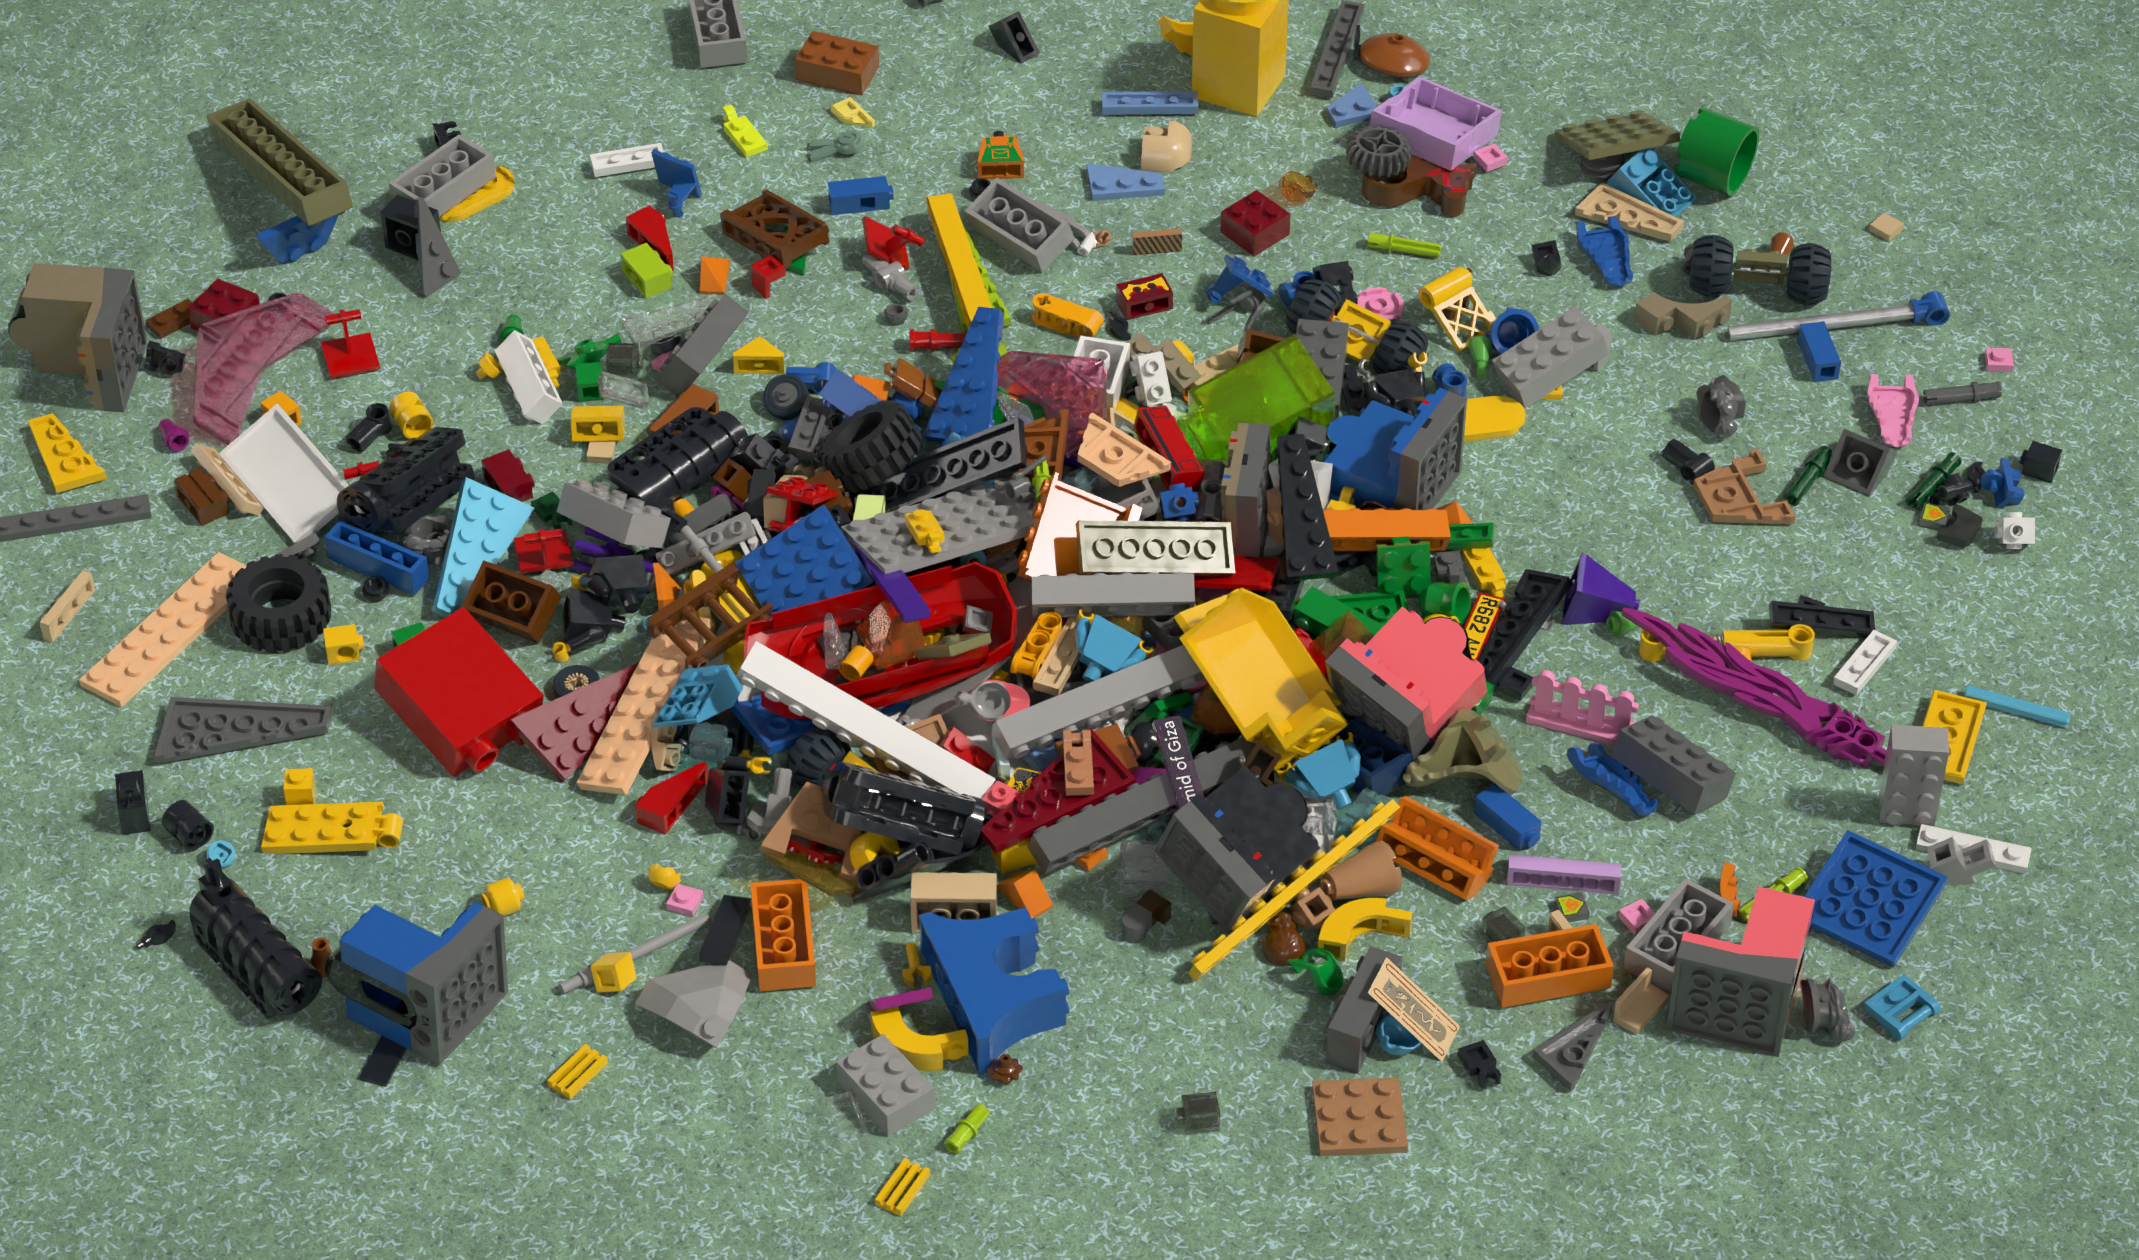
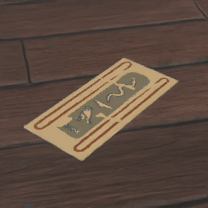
M1386 957L1368 993L1442 1062L1460 1025Z

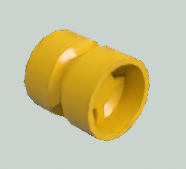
M403 392L394 397L390 402L389 412L398 423L400 430L406 438H418L433 427V418L416 393Z

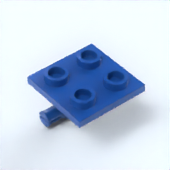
M653 149L651 154L660 183L672 187L667 193L669 209L673 212L674 217L681 218L683 216V202L690 194L697 198L702 196L695 166L687 160L682 161L667 152L662 153Z
M1225 255L1223 259L1226 267L1214 284L1210 283L1208 287L1206 286L1207 298L1215 304L1220 302L1219 300H1221L1223 295L1243 281L1271 298L1274 295L1270 287L1271 283L1266 279L1267 275L1256 268L1253 271L1247 268V263L1237 256L1231 258Z

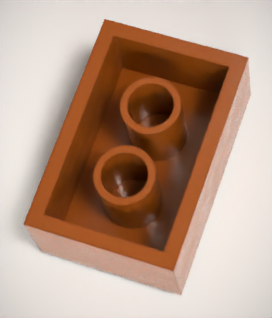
M812 31L795 58L796 80L863 95L879 68V46Z

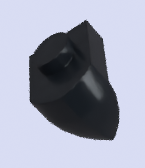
M1556 240L1531 245L1538 273L1552 276L1560 271L1561 259Z

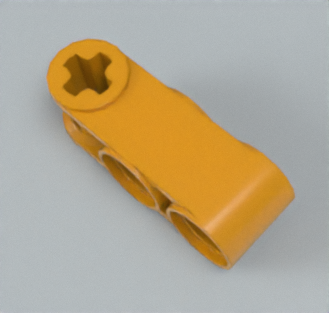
M1039 293L1033 297L1032 304L1035 310L1032 314V321L1037 325L1080 339V336L1094 338L1104 323L1103 316L1095 309H1089L1047 293Z
M1049 611L1042 613L1038 617L1027 638L1013 657L1011 673L1018 674L1019 672L1031 676L1033 680L1035 679L1062 631V618L1058 613Z

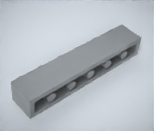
M1150 572L1147 574L1121 573L1119 575L1096 573L1093 575L1067 574L1066 576H1052L1042 574L1032 576L1033 618H1038L1042 613L1049 611L1056 612L1061 617H1077L1080 609L1083 610L1082 614L1085 617H1090L1091 613L1094 614V617L1096 614L1101 617L1177 615L1182 611L1195 607L1194 573L1175 572L1173 574H1160Z

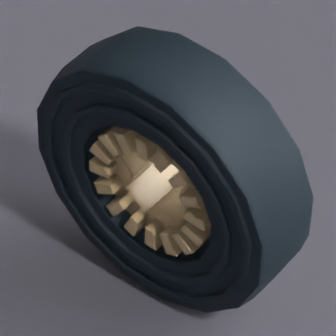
M585 665L565 667L554 677L553 692L555 698H560L600 680L598 673L593 668Z

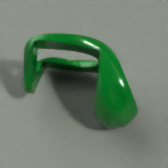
M1315 948L1308 950L1301 959L1293 958L1287 960L1288 965L1293 967L1296 973H1300L1304 969L1311 970L1315 988L1322 995L1336 994L1343 984L1344 977L1341 967L1329 950ZM1313 955L1325 959V962L1321 964L1308 963Z

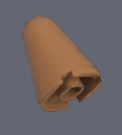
M1384 841L1374 842L1325 872L1320 886L1322 891L1332 900L1392 896L1401 890L1400 866L1396 868L1392 859L1397 857L1391 847Z

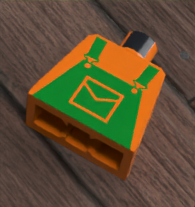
M995 131L991 137L982 138L978 157V178H1024V157L1017 137L1006 136L1003 131Z

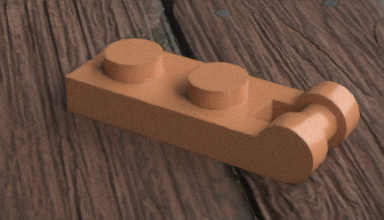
M1064 730L1063 751L1066 796L1094 795L1091 730H1082V733H1071V730ZM1072 744H1082L1083 747H1072Z

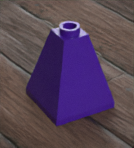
M1581 553L1570 577L1572 585L1565 594L1562 624L1606 622L1611 611L1622 612L1623 608L1638 610L1640 600L1635 599L1636 591L1588 555Z

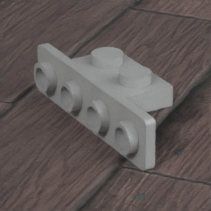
M743 512L696 535L707 543L709 551L712 555H715L754 537L755 530L750 515L747 512ZM683 540L656 553L658 563L669 575L703 561V559L693 553L690 549L691 545L687 540Z

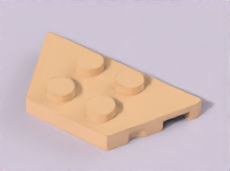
M1090 414L1088 426L1083 435V442L1079 448L1078 462L1118 487L1167 472L1171 469V462L1096 414Z

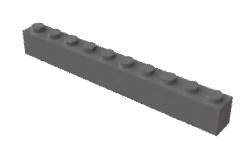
M1243 734L1232 743L1229 741L1223 742L1214 751L1208 754L1207 752H1202L1195 756L1191 762L1186 763V768L1183 770L1179 769L1176 764L1169 772L1163 775L1162 773H1156L1141 785L1135 783L1129 786L1122 794L1117 796L1116 794H1111L1096 806L1092 804L1087 805L1072 817L1066 815L1057 820L1055 825L1048 828L1042 826L1032 833V838L1027 848L1043 873L1046 874L1176 813L1178 809H1181L1189 801L1185 793L1187 790H1194L1187 792L1188 795L1195 794L1196 796L1199 794L1205 799L1241 769L1256 744L1247 741ZM1180 763L1179 767L1184 768L1185 764ZM1190 776L1189 778L1191 779V782L1189 784H1184L1182 782V778H1176ZM1184 778L1183 781L1187 783L1189 778Z

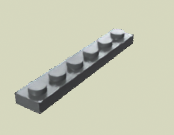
M1341 1L1310 85V95L1333 98L1355 38L1356 25L1360 24L1365 4Z
M148 494L0 517V542L150 519L152 517Z

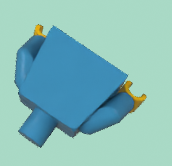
M1079 610L1075 619L1076 650L1080 653L1079 661L1088 666L1082 676L1085 681L1090 683L1100 679L1102 674L1107 676L1145 661L1153 652L1152 648L1149 651L1145 650L1142 647L1144 641L1134 634L1097 614L1095 617L1093 613H1091L1090 617H1085L1082 614L1083 610Z
M1348 732L1347 740L1340 739L1339 735L1336 736L1337 742L1296 761L1293 768L1290 762H1287L1285 764L1286 770H1276L1279 779L1287 782L1296 791L1310 799L1316 798L1321 802L1331 797L1337 810L1352 804V801L1346 789L1355 784V779L1359 776L1361 760L1351 732Z

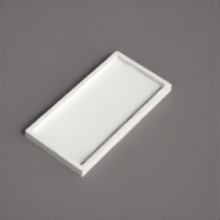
M278 403L219 453L294 543L313 533H317L339 514L337 497L341 490L349 486L348 483Z

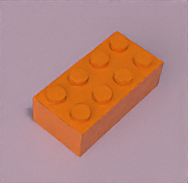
M807 878L750 883L759 991L816 987Z
M1597 924L1496 941L1487 945L1486 968L1501 1008L1611 988L1614 965Z

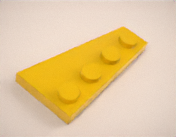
M53 413L28 420L29 428L56 493L107 479L103 468L95 464L94 458L90 454H86L81 444L70 436L69 431Z

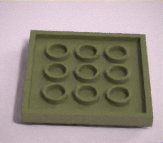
M1642 110L1631 111L1630 115L1627 116L1610 115L1607 117V120L1602 121L1590 119L1586 120L1585 124L1582 125L1565 124L1562 126V129L1554 130L1557 141L1588 160L1680 141V132Z

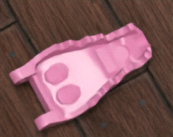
M1869 374L1868 404L1880 426L1883 443L1896 448L1907 446L1911 442V427L1919 402L1913 375H1905L1904 386H1878V374Z

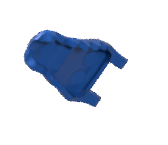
M1608 217L1609 228L1586 231L1584 221L1575 222L1579 247L1599 267L1607 284L1611 286L1629 284L1633 280V272H1631L1629 265V238L1621 228L1617 217Z
M1601 743L1589 744L1587 750L1590 757L1584 758L1579 747H1572L1567 750L1568 760L1577 772L1590 779L1597 788L1610 790L1623 800L1635 815H1650L1655 812L1659 800L1654 799L1650 801L1648 794L1643 792L1645 784L1639 782L1640 776H1632V771L1628 768L1626 769L1624 765L1610 757L1605 752Z

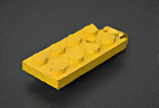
M383 801L270 806L261 848L263 853L267 854L375 850L377 842L382 847L396 848L400 842L403 819L394 813L382 815Z

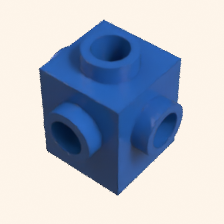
M1185 483L1170 485V491L1158 493L1163 519L1174 517L1175 521L1191 520L1190 515L1196 513L1195 508H1199L1197 492H1192V487L1185 488ZM1177 498H1180V499L1183 500V506H1182V507H1178V506H1177V504H1176Z

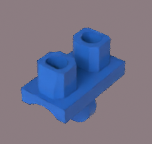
M2001 458L2000 466L1997 470L1989 469L1981 476V486L1985 490L1993 492L1996 508L2004 509L2007 503L2019 505L2025 496L2024 489L2016 487L2021 479L2020 470L2010 468L2009 459Z

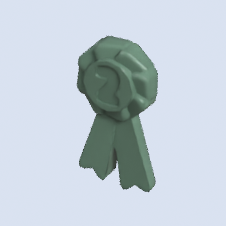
M852 130L841 133V136L835 138V140L811 139L812 143L809 145L811 151L807 152L811 162H815L837 152L844 155L856 153L864 147L863 135Z

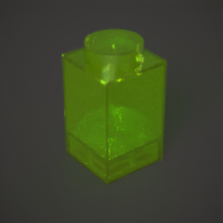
M1294 334L1189 390L1188 414L1177 419V425L1181 432L1185 434L1186 441L1190 448L1194 450L1197 459L1228 460L1231 432H1237L1238 423L1270 424L1272 453L1277 448L1276 441L1278 436L1287 435L1288 430L1299 416L1328 429L1330 423L1335 418L1336 394L1303 344Z

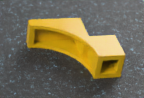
M1163 15L1157 21L1161 28V36L1167 42H1174L1175 47L1182 54L1186 52L1193 57V22H1179Z

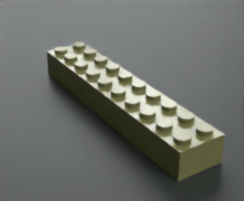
M248 98L206 115L213 141L308 226L320 224L324 219L342 215L346 210L353 208L347 182L252 99Z

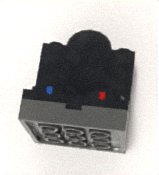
M1243 766L1205 799L1198 794L1174 813L1154 851L1222 927L1230 933L1232 931L1231 928L1243 917L1247 919L1253 914L1252 910L1262 901L1267 902L1272 898V894L1283 884L1286 886L1291 882V878L1303 867L1306 869L1321 848L1315 836L1302 828L1308 816L1307 803L1302 794L1293 786L1282 782H1274L1264 786L1261 778L1255 771Z

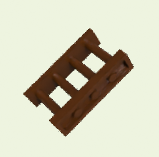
M730 563L648 617L647 633L653 639L661 634H666L685 654V669L706 667L709 661L745 638L748 623L772 618L773 605L770 602L758 609L737 586L739 569L733 563ZM723 593H729L750 616L738 623L716 598ZM703 606L709 607L729 630L717 637L695 612ZM682 620H687L708 644L696 651L674 628V625Z

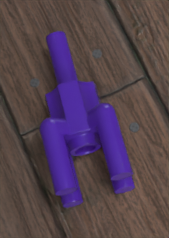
M587 526L584 530L585 535L608 541L607 544L599 546L578 539L575 545V549L582 551L583 555L594 558L634 555L632 549L619 546L620 542ZM575 560L573 570L590 574L593 564ZM644 561L645 570L654 573L653 563Z

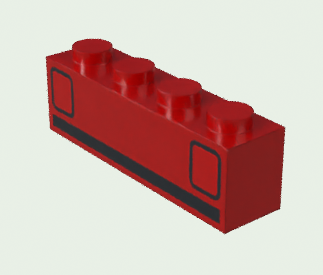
M1168 407L1138 408L1133 429L1143 445L1171 462V469L1159 474L1167 490L1170 491V485L1185 483V488L1192 487V492L1199 491L1201 480L1204 479V468L1199 464L1194 450L1190 448L1185 434L1181 432L1176 423V418L1172 416Z

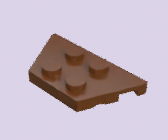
M1067 409L1060 410V416L1048 421L1043 417L1031 424L1024 425L1027 466L1033 463L1034 460L1046 455L1049 475L1052 476L1055 472L1058 473L1057 480L1060 482L1069 421ZM1024 468L1011 472L1010 475H1013L1014 473H1017L1023 470ZM1031 470L1024 477H1027L1032 482L1034 471Z

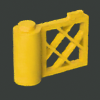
M1460 266L1418 290L1421 303L1425 308L1433 312L1457 352L1468 348L1467 343L1473 338V335L1485 336V332L1490 331L1491 324L1495 319L1491 311L1487 312L1472 288L1473 278L1470 271ZM1469 297L1473 303L1472 311L1461 307L1463 298ZM1447 308L1455 311L1454 322L1447 320L1442 310ZM1460 313L1471 316L1470 327L1459 324ZM1476 318L1483 320L1488 330L1483 332L1475 329ZM1458 329L1468 332V339L1464 344L1457 337Z

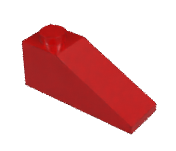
M648 205L627 216V235L638 245L647 243L653 251L656 250L665 265L668 264L672 271H674L673 254L663 214Z
M698 763L650 787L644 796L638 798L635 804L637 823L666 835L708 781L707 763Z

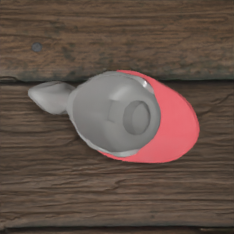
M984 680L976 685L971 692L967 693V691L961 690L955 695L956 705H968L976 716L985 721H996L1030 707V698L1026 690L1020 686L999 680Z

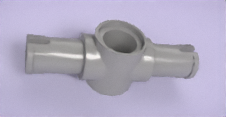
M869 253L862 257V266L873 273L876 285L879 288L882 287L883 292L891 289L894 292H899L910 301L918 296V287L907 280L906 272L899 262L894 261L889 264L886 261H881L871 256Z

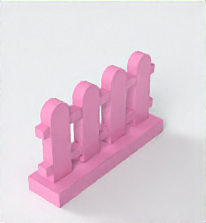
M1548 670L1541 671L1538 677L1534 676L1532 679V685L1537 686L1536 696H1531V706L1526 716V723L1612 746L1615 745L1620 729L1636 723L1632 722L1633 712L1637 713L1639 703L1634 702L1633 694L1628 691H1621L1617 698L1608 696V690L1604 685L1595 684L1591 691L1582 689L1581 681L1575 677L1567 678L1565 684L1555 682V675ZM1554 691L1563 693L1562 703L1553 701ZM1580 698L1589 700L1588 710L1579 707ZM1606 705L1615 707L1614 717L1605 714Z

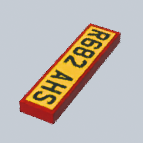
M1482 592L1479 593L1463 629L1466 635V646L1462 654L1470 660L1476 659L1478 661L1484 653V648L1503 610L1499 606V601L1503 600L1505 602V598Z

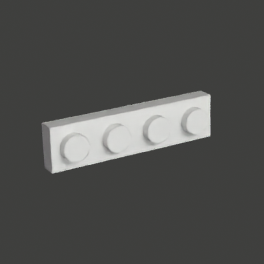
M1921 824L1916 844L1917 851L1928 853L1927 847L1953 837L1960 849L1987 839L1992 847L1996 863L1995 868L2023 874L2027 872L2032 849L2030 847Z

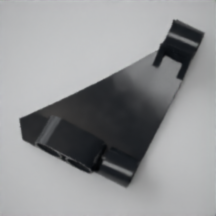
M988 813L984 814L982 827L994 816ZM979 835L972 850L968 852L963 851L962 854L937 860L934 858L931 847L922 840L900 850L898 855H882L859 868L856 877L859 890L851 894L853 902L909 885L911 884L913 872L936 873L979 851L987 843Z

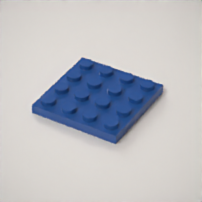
M822 505L735 562L761 606L763 607L769 602L773 605L772 614L876 586L825 505Z
M1847 830L1804 896L1815 900L1810 928L1894 968L1946 886L1948 877Z

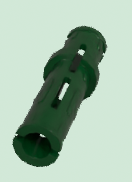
M1821 446L1814 457L1807 460L1804 470L1784 495L1785 501L1787 500L1788 504L1797 506L1814 481L1824 474L1825 467L1833 455L1831 454L1833 451L1830 448Z
M1950 452L1940 464H1935L1928 477L1906 498V504L1910 507L1916 501L1912 508L1918 510L1941 485V482L1961 465L1962 460L1959 455L1951 461L1956 453Z

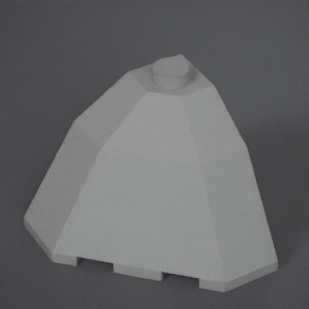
M729 960L727 965L711 963L655 977L648 980L635 1004L657 1018H664L708 1046L717 1048L744 999L752 974Z

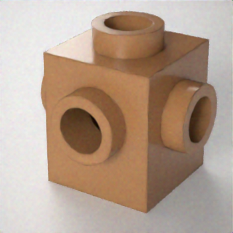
M1320 887L1311 893L1306 889L1294 898L1297 903L1290 907L1292 911L1291 916L1296 925L1303 927L1305 931L1311 927H1314L1317 931L1322 927L1327 917L1335 911L1331 899Z

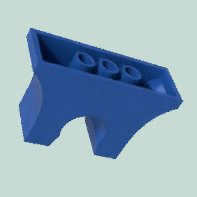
M1026 908L975 920L949 919L931 912L919 915L920 951L927 966L931 967L932 976L958 1031L966 1030L968 1052L979 1075L987 1073V1069L991 1066V1060L997 1059L1006 1049L1018 1041L1066 1025V1014L1069 1013L1066 996L1069 995V987L1066 980L1060 978L1056 969L1036 970L1031 974L1023 976L1009 975V973L1020 972L1036 963V952L1039 951V946L1035 934L1039 933L1036 919L1034 917L1030 918Z

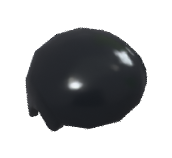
M1137 723L1128 734V736L1133 737L1142 754L1136 758V761L1142 764L1146 760L1153 759L1155 756L1152 754L1153 748L1161 746L1164 741L1162 725L1156 723Z

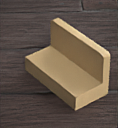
M1648 967L1615 1003L1613 1022L1635 1035H1638L1668 1003L1670 997L1668 993L1651 984L1653 970Z

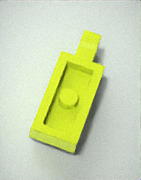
M731 104L722 107L726 116H723V120L726 122L724 123V131L746 158L768 150L767 142L746 116L738 118Z

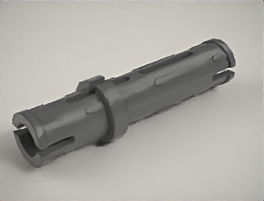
M2000 381L1982 384L1971 382L1970 385L1924 389L1923 394L1926 396H1923V400L1926 406L1967 400L1979 402L1980 399L2000 398L2002 392L1999 391H2002Z

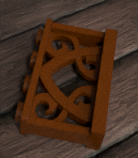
M767 189L762 191L761 196L733 211L727 209L720 213L724 235L764 258L772 255L785 269L791 266V261L821 244L827 245L830 243L829 228L824 221ZM783 223L788 224L789 227L787 233H768L765 231V224Z

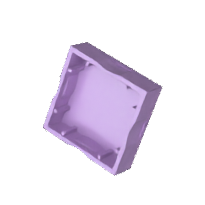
M1419 76L1404 87L1398 95L1389 98L1372 110L1370 126L1372 128H1377V126L1380 128L1388 127L1389 130L1396 129L1398 134L1402 133L1405 138L1409 139L1412 155L1451 171L1474 154V151L1479 150L1498 135L1502 110L1476 99L1460 95L1447 87Z

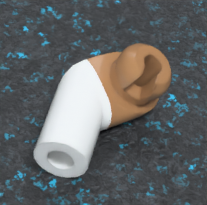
M1101 230L1100 232L1089 233L1078 247L1077 252L1080 255L1088 256L1092 249L1105 247L1111 240L1110 232Z

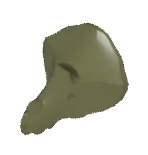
M1461 708L1455 712L1448 726L1438 736L1432 749L1428 753L1418 756L1414 762H1411L1403 775V780L1407 786L1425 789L1432 784L1453 778L1465 780L1474 778L1490 779L1510 795L1518 790L1523 779L1517 759L1504 739L1490 725L1491 721L1488 716L1484 714L1479 716L1468 708Z

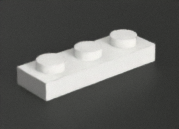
M657 143L590 154L594 176L599 177L654 168L655 165L651 152L655 149L663 153L662 145Z
M1873 630L1835 675L1833 685L1857 696L1896 649L1897 640Z

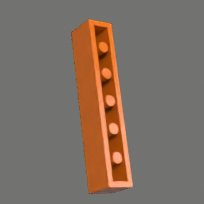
M1328 508L1323 510L1333 551H1376V545L1386 544L1391 546L1393 545V537L1409 536L1411 544L1429 541L1430 551H1445L1451 538L1447 510H1411L1407 508L1401 510H1385L1382 508L1375 510H1360L1357 508L1334 510Z

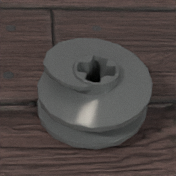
M1622 153L1588 160L1581 155L1580 168L1584 174L1594 179H1608L1624 165L1625 155Z

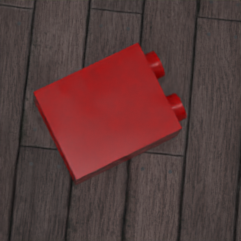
M464 606L376 659L374 689L453 777L468 768H471L474 772L485 770L497 759L499 749L513 740L518 745H524L525 743L506 722L543 705V693Z

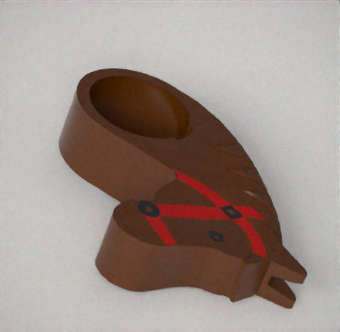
M1411 155L1408 167L1405 168L1404 172H1399L1396 176L1390 174L1389 178L1386 176H1380L1379 178L1376 175L1369 177V174L1364 173L1361 193L1370 203L1383 207H1394L1421 196H1428L1435 203L1441 205V211L1445 215L1459 216L1464 212L1467 192L1472 189V182L1476 177V173L1472 172L1477 169V164H1459L1450 171L1423 158ZM1378 181H1388L1395 184H1384Z

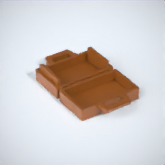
M900 357L893 366H891L890 362L884 364L883 372L892 378V389L910 400L920 398L921 402L935 409L942 390L934 385L936 379L929 375L924 377L923 371Z
M1118 724L1094 730L1131 773L1138 771L1136 758L1142 754L1132 736L1124 738ZM1063 740L1054 744V750L1058 759L1064 756ZM1128 742L1130 743L1135 754L1132 753L1130 747L1127 744Z

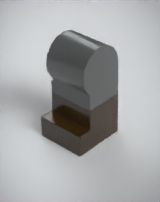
M1149 889L1124 914L1122 918L1123 938L1130 943L1143 941L1146 938L1147 931L1158 921L1165 925L1171 919L1172 903Z

